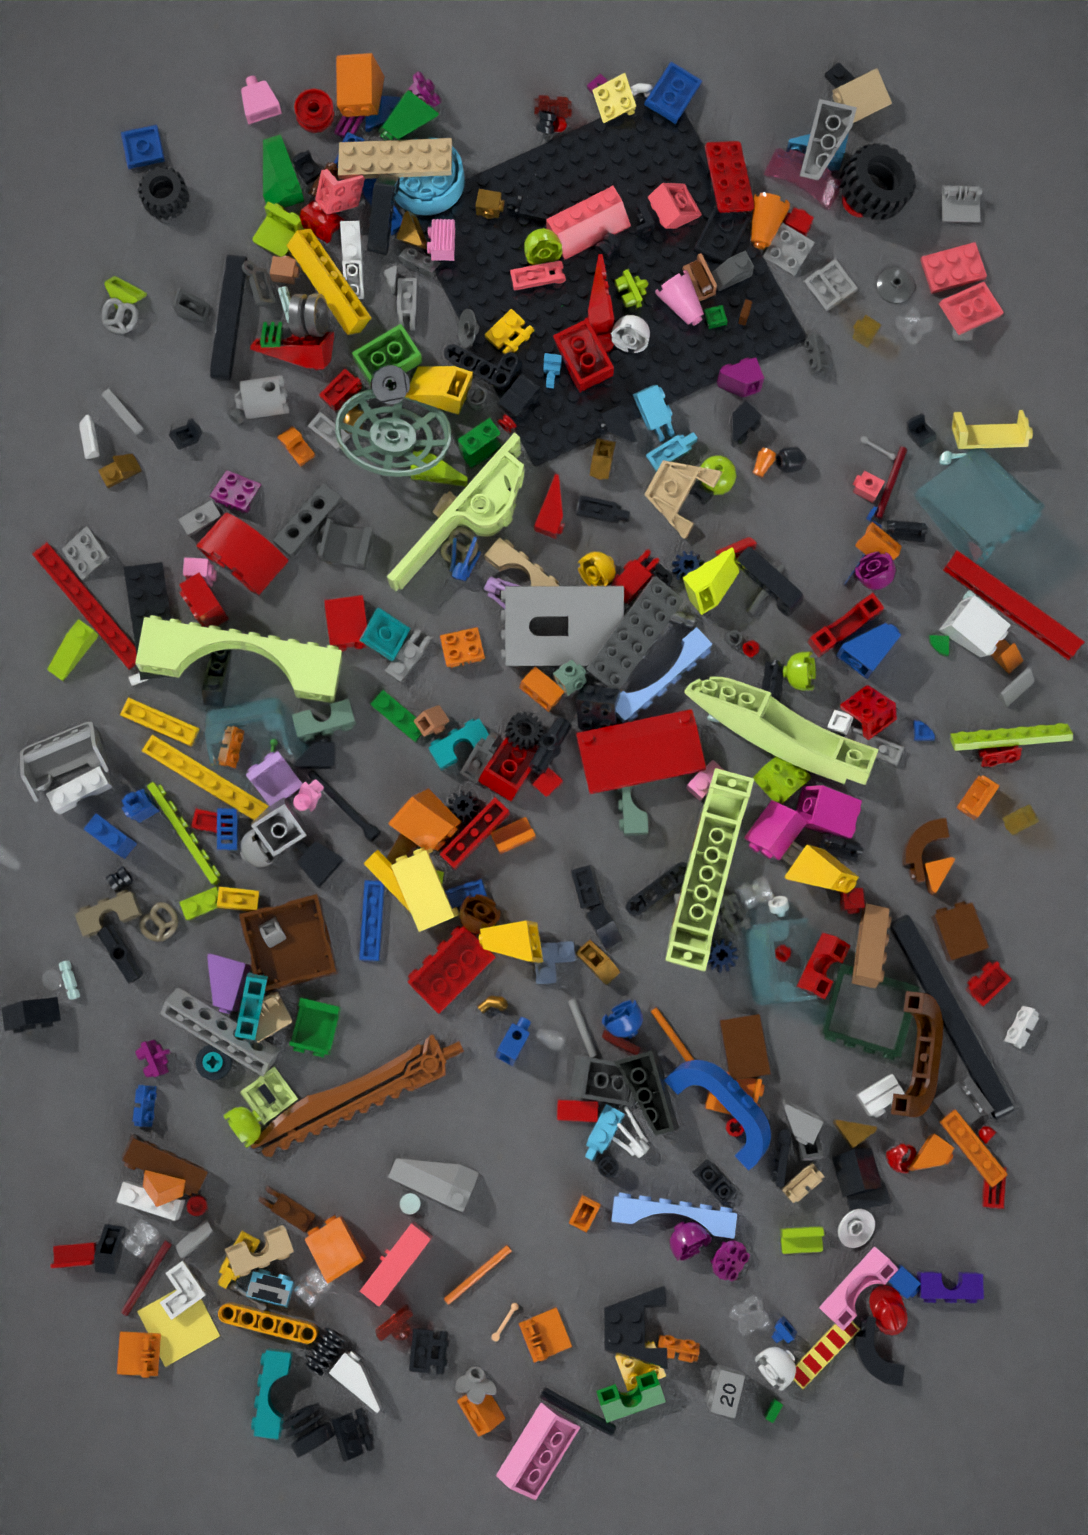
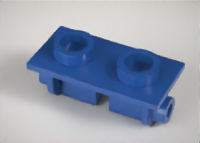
M138 1085L135 1103H140L141 1107H134L132 1119L134 1126L152 1127L157 1086Z

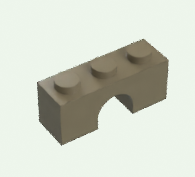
M124 890L117 893V897L113 899L104 898L98 901L96 906L91 907L88 905L80 908L79 912L74 915L82 936L89 938L96 935L104 928L103 919L111 911H115L120 921L124 923L142 916L143 914L135 893Z

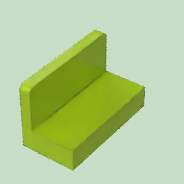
M823 1227L780 1229L781 1250L783 1254L823 1251Z

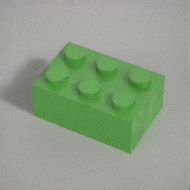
M402 324L352 352L354 362L370 387L373 372L381 366L395 365L406 373L422 363L421 353Z

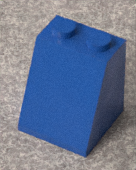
M884 623L843 644L836 657L865 679H868L900 638L901 634L894 625Z

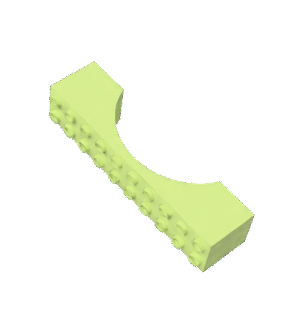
M151 615L150 618L144 617L136 665L141 672L179 678L184 670L193 662L209 653L226 649L247 650L260 654L275 663L289 679L297 698L335 703L342 664V650H338V647L327 645V648L319 647V644L314 642L302 644L296 639L284 641L280 640V637L269 635L268 638L260 637V634L255 632L242 634L241 631L236 629L224 631L220 627L212 625L206 628L201 627V624L195 622L183 624L182 621L177 619L165 621L161 617Z

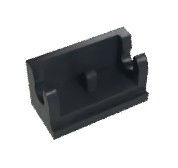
M587 865L571 870L581 909H589L602 903L604 905L594 866Z

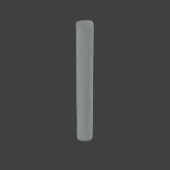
M575 999L568 1001L588 1054L592 1058L597 1056V1052Z

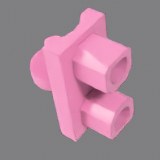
M316 779L309 785L304 782L300 787L299 794L293 800L295 809L305 811L309 808L312 812L316 808L318 799L321 798L322 794L320 792L324 789L323 785Z

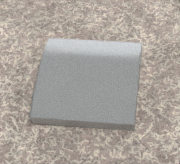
M836 259L823 269H818L804 280L826 311L838 305L858 290Z

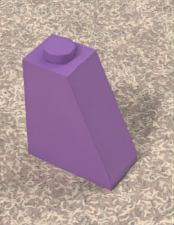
M208 953L207 959L213 1006L220 1007L219 1011L231 1014V1011L238 1012L251 965Z

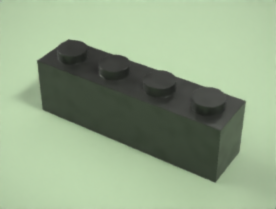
M657 1050L614 1061L625 1083L633 1093L635 1101L638 1102L643 1111L642 1113L654 1135L679 1129L667 1084L664 1081L665 1077Z

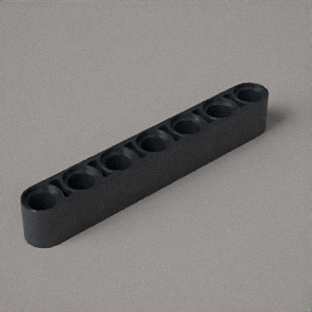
M229 254L226 256L210 366L211 379L230 381L232 378L246 280L242 264L247 261V256Z

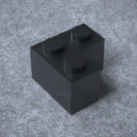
M58 997L23 1000L1 1008L4 1030L13 1031V1034L36 1029L38 1025H41L42 1029L54 1027L53 1023L61 1021Z

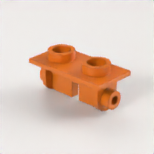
M227 726V730H224L222 744L227 745V748H220L218 765H227L236 769L241 744L244 740V730L235 726Z
M659 1335L657 1348H667L668 1358L674 1359L675 1352L679 1353L678 1360L693 1363V1361L697 1362L700 1343L690 1339H677L671 1335Z

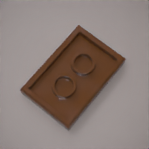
M760 1014L720 1020L729 1075L734 1080L770 1075Z

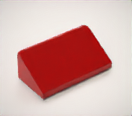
M747 537L715 551V554L719 556L722 552L732 547L737 558L747 547L755 550L757 542L751 537Z

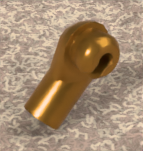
M489 996L477 1007L484 1014L491 1007L504 1011L507 1009L508 1003L504 997Z

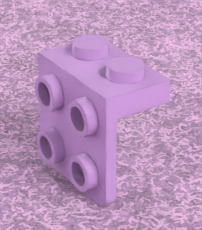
M278 751L276 753H269L265 756V761L248 769L249 773L246 774L269 806L283 797L287 799L298 791L302 785V782Z

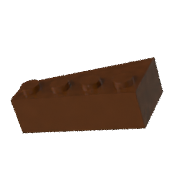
M132 1134L122 1154V1161L125 1162L124 1166L135 1170L137 1167L144 1171L143 1174L147 1170L186 1180L184 1193L190 1196L192 1193L198 1194L207 1176V1169L181 1157L179 1159L176 1154L168 1150H160L158 1146L150 1141L142 1142L138 1140L139 1136Z

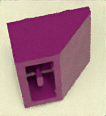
M745 358L738 364L723 366L717 380L718 387L742 398L761 392L764 376L757 358Z

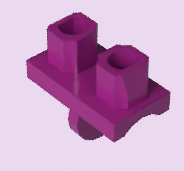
M155 1039L141 1043V1047L135 1053L140 1061L147 1059L149 1063L148 1066L143 1068L145 1076L147 1078L157 1077L169 1073L166 1066L169 1061L166 1055L171 1053L170 1049L163 1050L162 1045H157Z

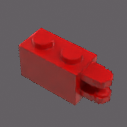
M649 549L638 559L628 561L623 567L625 569L621 575L617 574L611 583V586H624V603L630 604L655 576L651 571L660 562L658 557L653 559L647 567L642 564L651 554Z

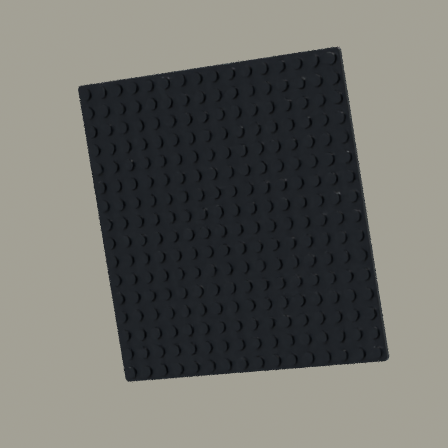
M645 97L635 102L636 109L632 115L623 113L606 123H603L602 118H599L466 179L462 195L449 209L434 215L415 214L427 242H431V238H428V227H432L433 219L455 220L454 261L436 260L440 262V265L435 271L458 319H460L465 309H471L474 312L476 322L479 325V332L472 346L478 357L498 366L504 356L502 351L506 346L503 345L498 350L485 338V333L510 309L515 311L525 321V324L521 327L525 330L529 325L534 329L530 338L527 341H523L514 354L522 362V369L518 377L523 374L540 387L541 396L535 404L531 403L528 406L529 411L524 418L520 417L516 421L508 415L517 426L515 431L520 437V441L533 466H539L607 434L604 429L601 430L598 424V414L623 405L629 422L641 418V413L633 394L652 385H658L665 394V398H663L665 404L669 405L717 382L721 368L727 364L735 365L745 358L752 359L755 357L760 362L805 340L806 336L760 250L755 248L751 242V234L748 228H746L733 256L746 250L754 265L752 276L721 291L716 289L714 296L699 301L703 313L704 309L723 305L727 325L708 329L705 314L701 316L703 320L695 326L692 323L688 325L656 295L655 291L657 289L659 292L663 290L661 286L677 274L685 275L682 270L683 266L697 260L698 253L694 252L693 248L716 205L714 189L708 183L707 172L697 157L705 148L685 111L675 124L645 106L644 103L647 99ZM662 183H683L689 190L702 215L676 229H665L661 225L656 211L652 209L648 196ZM614 186L624 204L631 227L615 234L621 242V247L613 251V255L609 260L603 258L606 270L605 281H608L609 295L611 296L614 325L621 317L626 315H635L642 318L648 324L650 330L648 345L644 351L634 353V350L629 348L628 352L614 345L607 353L614 366L613 376L582 392L578 391L562 358L560 375H555L554 389L546 388L547 374H544L543 371L544 354L561 355L553 335L588 318V308L599 254L595 250L596 245L566 260L561 255L557 261H562V273L565 274V282L514 291L510 270L533 266L527 261L525 256L524 243L526 238L533 231L543 228L547 229L546 222L519 217L515 210L507 209L508 197L518 198V196H526L559 203L558 213ZM479 189L501 192L502 200H505L503 212L500 211L499 218L488 219L482 215H476V201ZM645 203L655 222L654 231L646 237L641 236L637 238L636 227L640 224L636 214H638V206ZM423 249L425 254L431 257V254H428L427 250ZM703 256L711 273L721 265ZM629 269L633 280L636 276H639L640 280L646 279L648 282V286L645 288L647 293L641 295L642 306L637 309L635 305L625 307L622 296L629 292L627 289L618 292L615 287V280L623 276V271ZM549 271L550 275H554L555 271ZM745 299L752 301V306L744 326L738 324ZM515 333L509 340L513 341L518 335ZM511 360L508 367L514 366L516 360ZM490 368L485 369L486 374H489ZM502 377L499 380V384H503L506 381V377ZM493 386L499 399H501L507 391L499 390Z

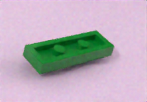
M384 690L370 704L414 743L422 736L414 722L416 717Z

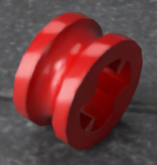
M506 414L503 415L502 420H498L500 427L509 434L512 432V428L515 429L517 427L515 422Z
M735 1118L730 1119L726 1123V1131L729 1135L737 1137L743 1134L744 1128L740 1124L738 1127L740 1128L739 1132L734 1131L732 1133L730 1131V1128H732L730 1124L738 1122Z

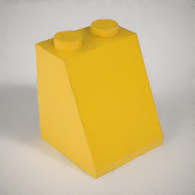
M806 845L785 875V878L848 893L856 886L859 876L825 849Z
M526 920L480 929L479 942L483 949L529 962H543L537 922Z

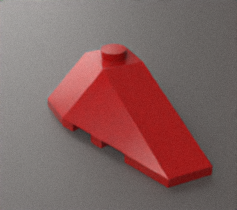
M603 254L598 255L588 308V318H585L588 319L596 335L612 333L614 325L608 281H605L606 270Z

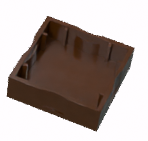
M318 894L292 900L280 906L265 907L239 914L245 942L251 955L253 974L268 976L265 993L338 974L325 915ZM276 917L286 935V939L269 948L258 926Z

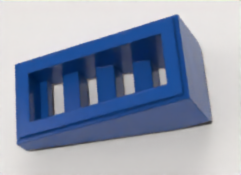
M217 809V850H237L238 809ZM223 815H232L233 819H223ZM223 824H233V827H223ZM222 832H233V835H222ZM222 840H233V844L222 843Z

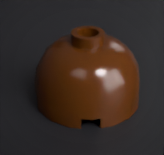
M476 894L475 897L467 896L463 901L459 917L461 924L468 931L481 934L480 929L493 927L498 923L501 912L500 910L497 911L495 908L496 903L493 900Z

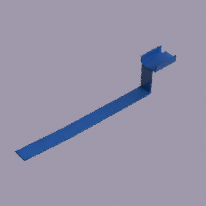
M874 506L866 519L869 520V522L871 523L874 522L878 527L881 528L882 526L880 524L871 520L875 511L878 508Z

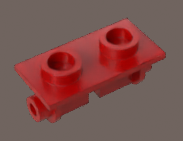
M1019 745L999 747L1000 751H997L996 747L982 748L978 750L979 757L982 758L981 767H993L997 764L1013 763L1020 760L1022 748H1019Z

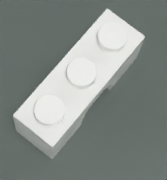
M99 766L46 793L54 811L61 815L78 806L77 802L91 795L97 796L113 788L105 770Z
M125 1181L122 1183L116 1202L175 1221L179 1220L186 1199L178 1198L156 1207L142 1185Z

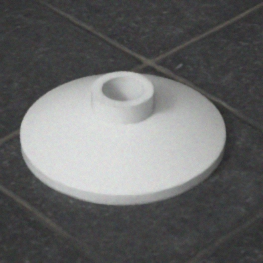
M855 1209L849 1212L842 1219L838 1228L840 1241L850 1248L860 1247L865 1244L874 1232V1217L865 1209Z

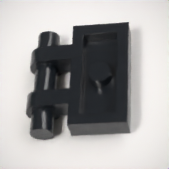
M413 1328L409 1364L410 1372L430 1373V1366L437 1365L436 1374H444L445 1366H447L448 1362L446 1351L450 1342L448 1340V1331L441 1330L440 1338L435 1339L433 1338L434 1330ZM433 1346H439L438 1358L431 1357Z
M363 1407L355 1410L356 1419H354L352 1412H349L331 1420L343 1461H349L364 1454L363 1444H365L367 1451L375 1449L373 1433L370 1434L367 1424L369 1421L368 1416L364 1414ZM358 1425L360 1426V1430L362 1433V1437L360 1438L356 1427Z

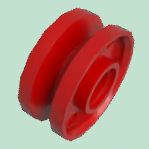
M314 88L308 89L300 93L295 100L294 110L297 122L307 132H323L333 123L335 114L332 99L324 91ZM313 109L318 110L317 112H311Z

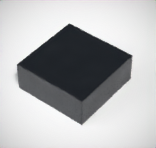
M265 1083L257 1088L256 1093L267 1108L275 1103L276 1099Z

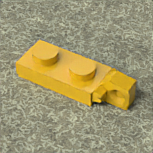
M242 1230L234 1245L244 1241L248 1250L254 1253L260 1240ZM226 1256L219 1270V1273L222 1275L217 1282L225 1289L231 1279L236 1281L239 1278V1275L235 1276L232 1272Z

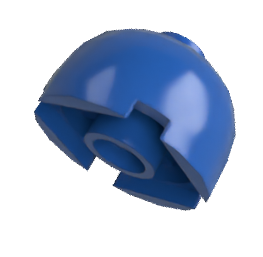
M627 1000L612 1008L611 1010L614 1013L609 1017L606 1014L602 1019V1024L611 1035L617 1038H632L639 1032L638 1029L643 1022V1014L636 1000L633 1003L631 1000Z

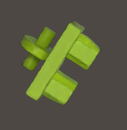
M629 269L623 271V276L615 280V287L618 292L625 289L628 290L629 293L622 296L625 307L635 305L636 309L641 307V295L647 293L645 288L648 286V282L646 279L640 280L639 276H636L633 280Z

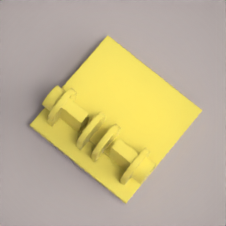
M626 73L593 89L603 123L623 113L628 115L635 113L636 103Z

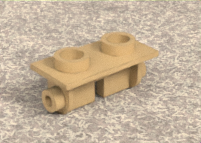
M812 1162L795 1178L789 1181L782 1188V1191L794 1204L809 1193L805 1187L808 1186L812 1190L823 1181L824 1175L818 1171Z

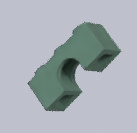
M346 699L331 703V716L324 722L316 721L311 709L292 714L299 740L308 742L314 740L315 736L322 735L325 737L334 734L336 730L347 731L352 729L357 724L350 700Z

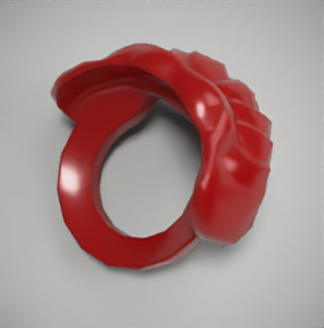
M900 1144L886 1152V1159L890 1168L896 1172L909 1173L907 1167L916 1157V1149L912 1145ZM908 1149H910L909 1158L906 1161L902 1162V1157L908 1152Z

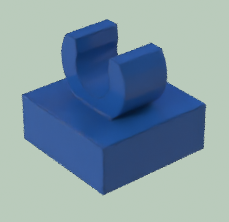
M783 1316L777 1321L774 1327L776 1331L771 1337L776 1344L782 1339L790 1343L794 1340L797 1331Z

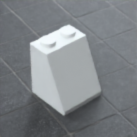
M974 595L962 600L938 631L945 636H949L950 639L977 656L984 657L994 653L997 649V646H995L999 640L1002 641L1007 636V629L1010 627V624Z

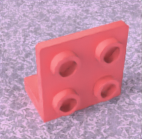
M328 169L322 170L315 200L327 215L358 207L365 178L363 175L337 181Z

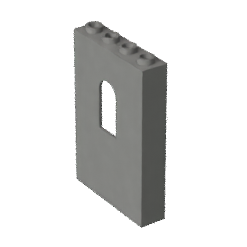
M505 586V590H501V602H505V610H501V622H505V630H501V642L505 641V649H502V661H506V666H562L571 660L577 665H589L624 617V586ZM538 616H568V636H536L531 633L529 623Z

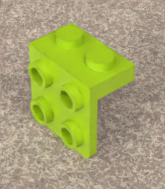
M267 202L264 207L267 216L255 233L253 242L278 257L286 256L290 251L286 245L297 230H303L301 219L293 212H286L279 204Z
M776 756L763 766L753 778L771 800L782 805L792 794L811 779V776L805 769Z

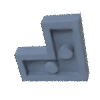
M574 941L541 943L543 962H535L536 985L556 983L555 963L575 962Z

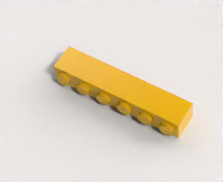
M297 230L286 246L318 293L325 297L327 306L346 334L361 333L371 320V316L312 230Z

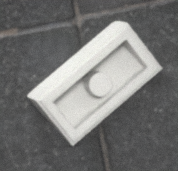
M85 415L79 426L85 458L91 459L99 457L100 453L94 421L89 415Z

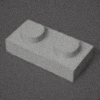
M319 412L308 425V429L336 451H339L340 446L335 434L336 424ZM341 429L342 441L345 444L350 436Z

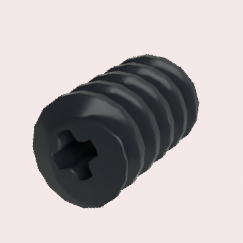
M328 1327L325 1328L328 1335H320L323 1342L315 1341L318 1349L311 1347L310 1351L313 1355H305L308 1361L305 1363L306 1366L320 1376L324 1374L322 1368L328 1369L329 1367L327 1361H334L332 1355L337 1356L339 1354L337 1348L343 1349L344 1343L342 1341L347 1342L341 1334Z

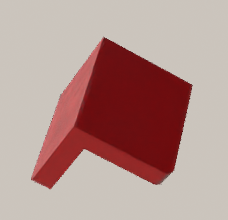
M548 767L547 771L541 774L532 784V787L539 790L545 797H548L556 788L558 789L563 784V780Z

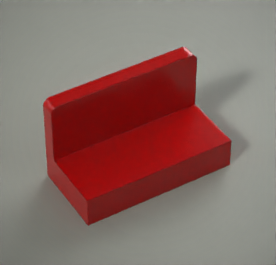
M96 1242L53 1246L54 1263L50 1264V1267L61 1268L95 1264Z

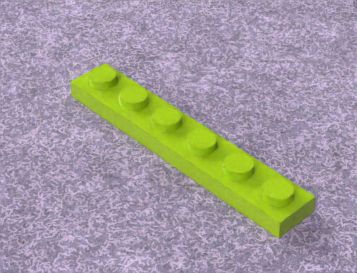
M1058 723L1056 725L1020 726L1017 728H999L987 731H962L951 733L950 741L954 750L957 751L1073 741V733L1068 724Z
M154 782L147 785L151 794L210 883L215 886L221 882L218 878L221 875L215 865L211 867L207 861L210 857L204 849H199L197 843H199L193 832L189 834L186 829L188 824L182 816L180 818L177 816L175 811L178 809L172 800L167 801L165 798L167 792L162 785H157Z

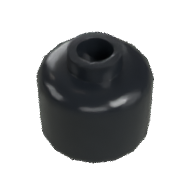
M797 446L783 448L776 455V465L784 473L800 471L806 462L805 453Z

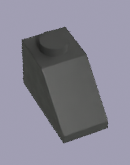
M746 250L728 258L711 273L717 284V290L721 291L751 277L754 265Z

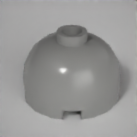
M254 829L244 835L241 841L240 852L244 861L255 867H265L278 860V854L274 857Z

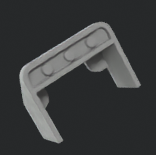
M93 722L82 723L27 746L19 754L21 778L34 802L39 801L38 791H45L50 787L53 777L88 763L90 767L97 768L100 766L104 768L105 772L109 771L108 758Z

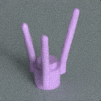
M491 576L484 590L489 592L488 597L494 599L505 609V603L501 602L496 594L500 595L501 590H505L504 585H520Z

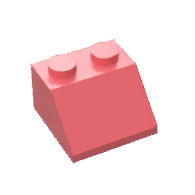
M662 183L648 196L652 209L656 211L660 219L659 221L665 229H676L702 215L689 190L683 183Z

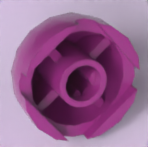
M873 552L866 555L859 561L858 569L857 567L855 568L858 580L864 587L871 590L885 588L894 580L896 574L894 561L886 552L885 554Z
M681 1222L674 1227L675 1231L670 1237V1249L677 1261L679 1259L685 1261L697 1255L702 1245L706 1248L712 1238L700 1224L695 1222L685 1224V1222Z

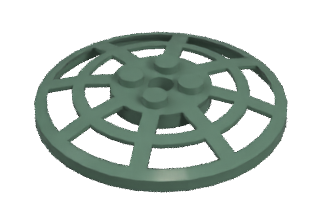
M368 389L351 397L338 412L335 434L340 448L355 464L373 473L395 477L420 474L436 466L448 452L451 442L450 423L445 413L439 408L404 397V399L420 404L430 412L421 418L414 412L403 409V400L394 404V407H379L371 410L366 400L376 397L373 395L372 390ZM359 404L364 414L357 419L354 427L344 423L343 419L347 413ZM383 413H393L392 417L383 418L380 420L376 415ZM400 415L409 417L416 422L410 425L408 422L400 419ZM435 417L443 428L445 439L433 440L432 431L427 423ZM367 419L373 423L370 432L359 429ZM423 428L427 440H417L415 431ZM341 429L352 433L353 443L357 450L349 451L344 445ZM358 436L368 438L371 446L362 448ZM389 436H395V437H397V438L392 439V438H389ZM414 446L426 447L418 457L411 453ZM444 446L441 454L429 464L421 461L429 454L432 447ZM377 451L385 455V461L378 460L369 454ZM364 456L369 461L383 466V469L367 464L357 457ZM404 456L409 460L403 463H392L393 457ZM411 465L419 467L410 470H391V467L401 468Z

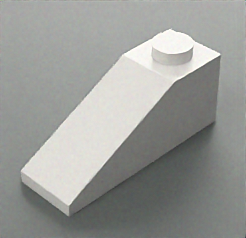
M346 1350L329 1374L378 1413L382 1406L364 1365L360 1362L361 1357L354 1351L349 1353Z

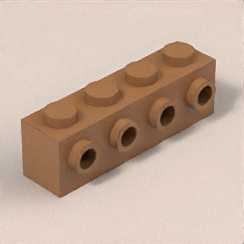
M866 903L865 908L861 911L852 976L853 984L876 988L879 982H882L884 979L885 971L882 970V964H885L887 952H884V948L889 941V934L886 933L892 919L889 916V908Z

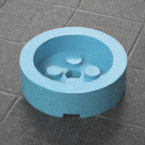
M452 146V175L399 177L400 186L395 201L406 211L417 215H434L452 207L462 195L465 185L462 160L457 150Z

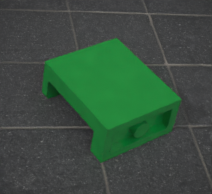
M490 418L458 439L460 455L470 469L480 464L502 447L496 438L500 435V431Z
M300 998L298 1005L300 1008L289 1046H293V1051L305 1053L306 1049L313 1051L312 1055L324 1058L325 1054L330 1055L342 1008Z

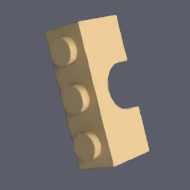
M281 1225L264 1232L266 1244L264 1249L258 1253L250 1252L244 1241L226 1248L225 1252L234 1275L242 1277L251 1273V1270L256 1267H267L275 1259L283 1260L288 1258L294 1250L286 1228Z

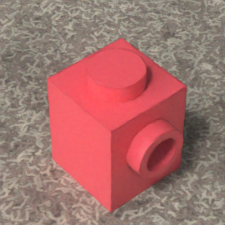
M864 470L862 476L857 475L852 484L855 486L853 493L873 503L885 481Z

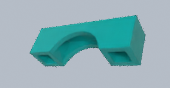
M268 1348L265 1353H262L260 1365L263 1366V1373L259 1374L257 1387H260L259 1396L256 1395L254 1403L257 1414L256 1417H253L251 1423V1430H254L253 1436L270 1439H279L281 1437L282 1429L280 1425L283 1423L284 1415L276 1410L272 1404L271 1388L276 1379L290 1373L293 1351Z

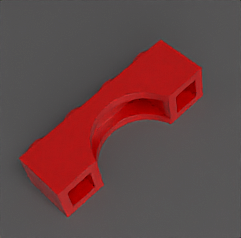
M871 593L841 618L812 635L807 643L819 658L883 612L884 606L875 594Z

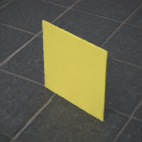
M177 1290L137 1311L148 1333H161L160 1358L165 1367L220 1337L202 1299L174 1319H170L160 1302Z

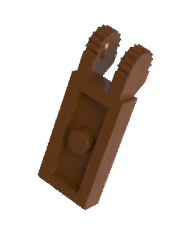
M267 1185L265 1190L277 1197V1201L273 1204L261 1196L258 1201L270 1208V1211L305 1233L316 1214L286 1194L280 1193Z

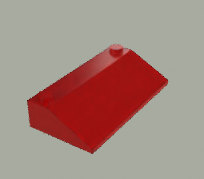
M692 709L576 733L589 794L706 770Z

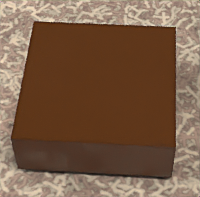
M745 299L738 324L746 325L752 301Z

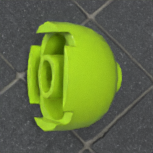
M543 228L533 231L528 235L524 243L525 256L527 261L533 266L546 262H555L563 253L562 243L558 235L550 229Z
M721 455L707 458L700 467L719 470L723 473L715 488L702 482V485L709 491H713V495H723L729 492L737 477L733 462Z
M799 652L792 655L788 660L787 666L783 668L784 678H787L789 684L797 690L808 691L813 690L815 685H811L812 679H816L815 658H810L813 654L812 652Z
M235 1107L223 1115L225 1120L230 1118L228 1120L229 1126L242 1143L246 1141L244 1143L246 1149L259 1138L261 1134L259 1121L262 1119L255 1110L251 1112L246 1107Z

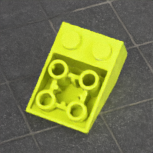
M732 547L683 577L689 601L701 615L720 603L739 574V568L734 561L736 559L735 552Z

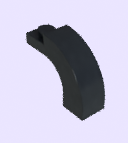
M865 1315L864 1319H861L860 1332H863V1334L854 1335V1346L859 1361L878 1380L890 1385L903 1387L905 1365L901 1362L884 1360L877 1354L874 1347L876 1317Z

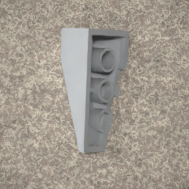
M819 99L800 177L817 181L820 179L852 128L857 107Z
M396 1158L388 1178L463 1212L479 1172L461 1164Z

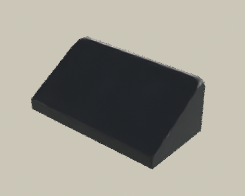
M885 1182L881 1183L882 1189L846 1197L849 1211L890 1204L891 1200Z

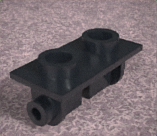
M887 520L886 533L894 540L925 542V534H927L928 530L926 523Z
M779 660L766 661L762 690L771 692V696L780 702L785 664H780Z
M823 832L820 848L825 849L831 855L857 862L858 855H861L863 852L860 843Z

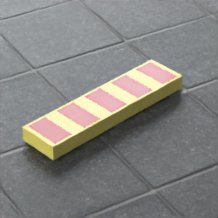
M853 1321L844 1331L834 1324L795 1365L796 1374L794 1381L804 1389L853 1338L860 1328Z

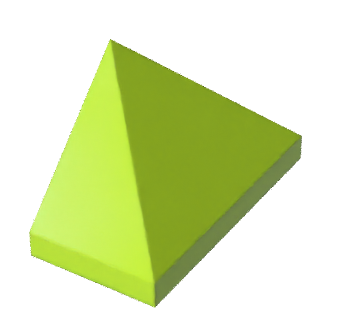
M116 276L106 280L104 284L110 297L119 299L123 303L133 304L147 295L146 292Z

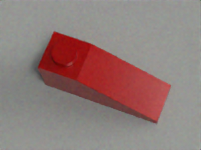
M555 474L534 525L535 532L554 539L557 538L558 534H562L565 527L558 474Z

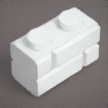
M890 1074L858 1093L856 1097L868 1116L874 1115L876 1118L886 1112L885 1107L890 1104L892 1106L893 1093L904 1094V1091L894 1075Z

